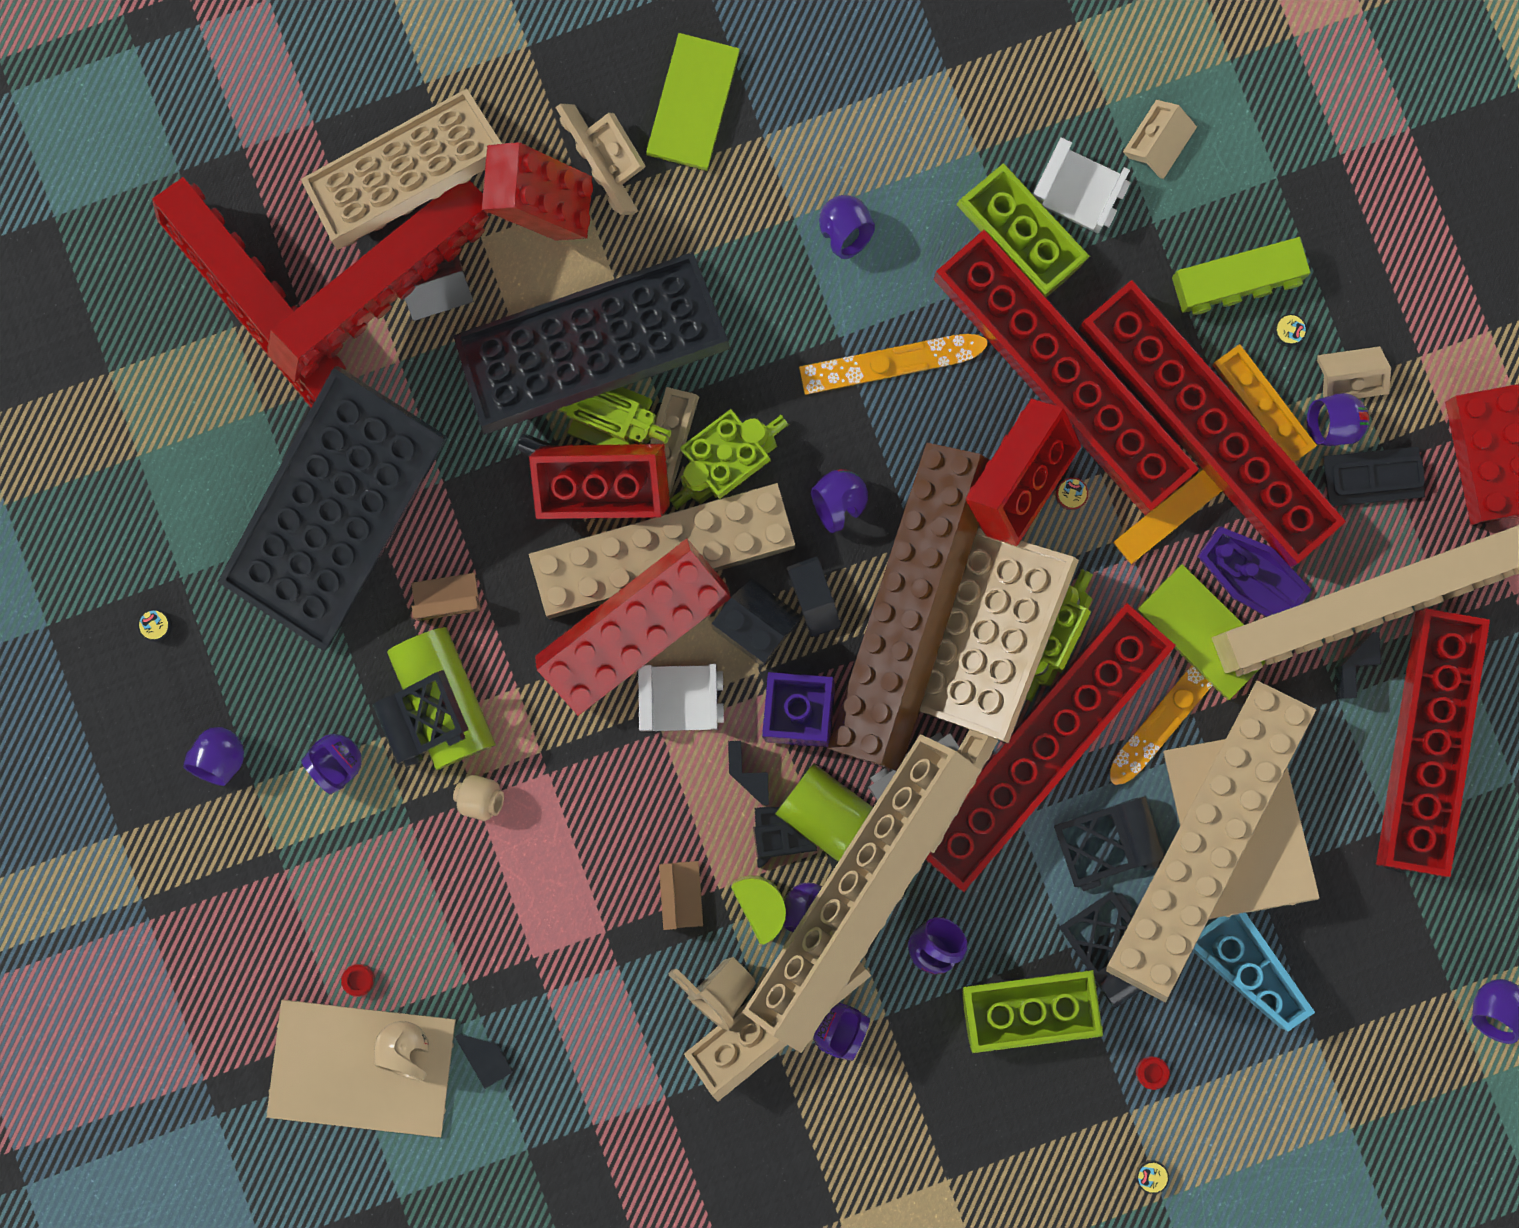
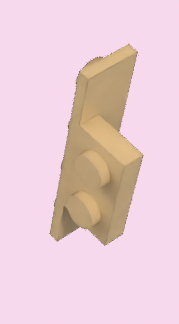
M559 104L556 109L561 116L560 122L577 142L576 149L589 162L596 182L603 186L607 192L610 206L620 215H634L638 210L623 184L646 166L615 114H606L588 128L575 105Z

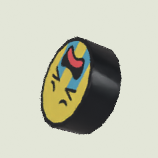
M1286 314L1279 318L1273 329L1276 341L1286 347L1296 346L1303 341L1307 333L1305 321L1295 314Z
M150 609L140 616L138 630L147 640L161 641L169 636L172 630V621L165 612L158 609Z
M1146 1160L1137 1167L1135 1180L1144 1192L1158 1194L1167 1187L1169 1173L1160 1162Z

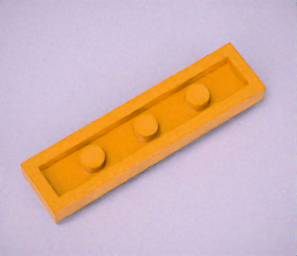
M1240 344L1212 364L1242 405L1293 462H1296L1317 446Z

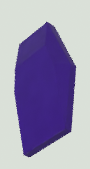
M1224 527L1217 528L1197 556L1234 600L1265 617L1301 605L1311 592V588L1272 547Z

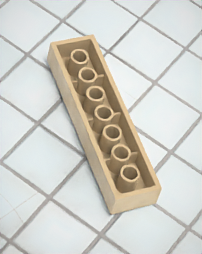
M778 483L530 553L529 558L546 617L551 619L603 604L686 538H688L715 572L795 549V542Z

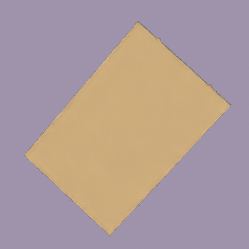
M1226 739L1163 751L1180 826ZM1288 768L1283 774L1209 920L1319 899Z
M281 1000L266 1118L442 1137L456 1019ZM398 1021H407L419 1026L425 1033L429 1042V1052L413 1051L410 1053V1061L427 1073L424 1081L410 1079L375 1066L374 1046L376 1038L387 1025Z

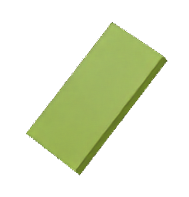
M678 33L646 155L708 171L740 48Z
M1183 564L1136 609L1141 616L1176 645L1175 649L1227 700H1230L1258 672V670L1240 676H1236L1235 671L1225 674L1211 637L1241 627L1244 624ZM1265 660L1261 661L1262 666L1266 663Z

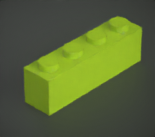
M1297 237L1177 270L1172 276L1182 313L1192 311L1193 315H1198L1210 311L1211 305L1223 303V307H1227L1241 302V297L1253 294L1254 298H1260L1273 293L1272 289L1283 286L1284 290L1303 285L1302 280L1311 272L1301 239Z

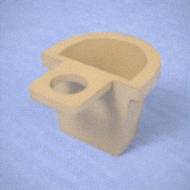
M734 957L723 960L697 988L679 970L673 969L668 973L689 995L687 998L706 1017L724 1030H729L734 1025L733 1016L756 984L751 974Z

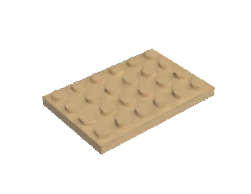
M466 88L303 177L301 181L336 250L354 244L359 238L372 231L382 229L388 222L399 216L411 213L416 207L430 199L440 197L452 187L466 183L472 176L485 170L487 145L502 143Z
M978 528L919 712L1009 743L1079 560L1073 556L1024 541H1020L1018 546H1014L987 537L982 529Z

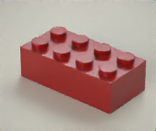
M520 142L487 145L482 210L555 241L588 238L590 199L593 192L592 176Z
M1519 384L1452 397L1445 402L1470 525L1519 517Z
M1031 399L1025 409L1020 412L1017 421L1008 435L1003 438L1000 447L992 459L987 462L983 473L975 485L970 488L966 501L985 536L1018 546L1082 447L1064 408Z
M665 444L540 446L529 456L536 519L662 517L670 507Z

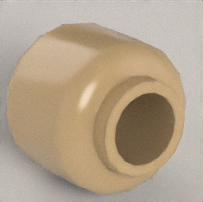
M470 775L462 783L457 784L453 799L457 802V809L460 814L486 821L491 819L492 816L499 814L504 802V793L500 790V786L496 781L477 775Z

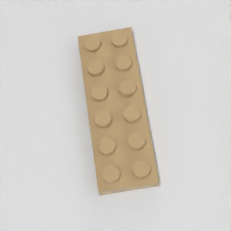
M859 962L850 976L848 984L843 987L836 998L832 1008L871 977L861 962ZM748 1002L737 1010L733 1016L735 1023L729 1030H724L717 1026L684 1053L708 1091L717 1101H720L787 1046V1044L772 1036L742 1013Z

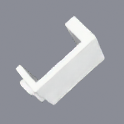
M1060 138L1033 195L1047 210L1099 234L1103 225L1109 228L1117 210L1112 208L1117 197L1123 199L1131 183L1125 180L1130 170L1124 167L1121 174L1069 150L1072 142Z
M709 664V666L660 667L644 665L638 670L640 731L718 730V723H724L723 703H717V691L723 690V671H717L716 664Z

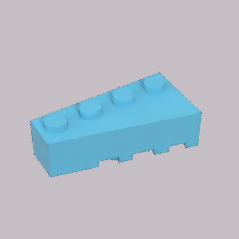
M1246 913L1208 920L1193 952L1279 1028L1290 1031L1315 1013Z

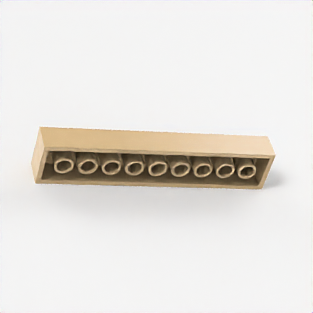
M1519 525L1211 637L1225 674L1235 671L1236 676L1247 674L1263 668L1261 663L1263 660H1265L1266 665L1277 663L1293 657L1291 651L1295 649L1296 654L1307 652L1323 646V638L1326 644L1353 635L1352 628L1355 629L1356 633L1383 624L1382 617H1384L1386 622L1413 613L1412 606L1417 611L1441 603L1444 599L1457 597L1474 589L1519 574Z
M1256 681L1108 963L1107 972L1166 1003L1301 742L1316 709L1260 681Z
M921 734L919 735L742 1012L744 1015L772 1036L798 1052H803L806 1045L812 1040L815 1031L824 1017L830 1012L843 987L848 984L850 976L857 965L867 954L868 948L878 932L886 924V920L892 910L902 899L915 874L920 871L922 863L929 852L939 841L940 835L950 819L956 814L964 797L974 786L978 775L982 771L980 768L955 750Z

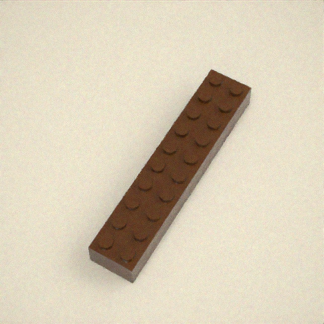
M926 443L827 749L897 771L902 764L979 527V523L969 507L966 497L970 488L975 485L983 473L987 462L990 460L982 454Z

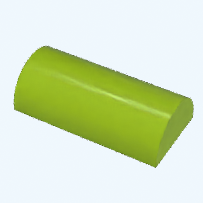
M1004 163L957 203V207L981 232L985 230L1045 298L1062 285L1090 257Z
M447 627L425 632L387 651L402 690L438 671L444 670L469 730L464 732L466 739L452 746H448L446 741L428 750L436 771L496 746ZM435 681L432 684L430 695L439 700L441 692ZM411 694L408 696L413 709L418 711L420 698ZM428 703L426 716L435 721L437 708ZM445 713L443 726L453 730L455 726L451 716ZM424 724L423 733L428 743L431 740L433 729Z
M813 763L775 814L839 862L873 807Z
M748 875L734 880L731 888L760 945L770 942L779 934L785 921L786 909L781 892L774 883L761 876Z
M1093 970L963 987L965 1020L972 1053L1103 1036Z

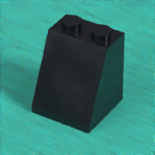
M751 578L730 598L712 622V628L764 668L802 616Z

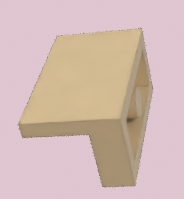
M1156 100L1123 152L1129 159L1147 163L1159 178L1164 179L1197 126L1179 105Z
M1380 346L1317 355L1318 364L1324 374L1323 397L1341 393L1351 394L1357 398L1389 394L1391 367Z

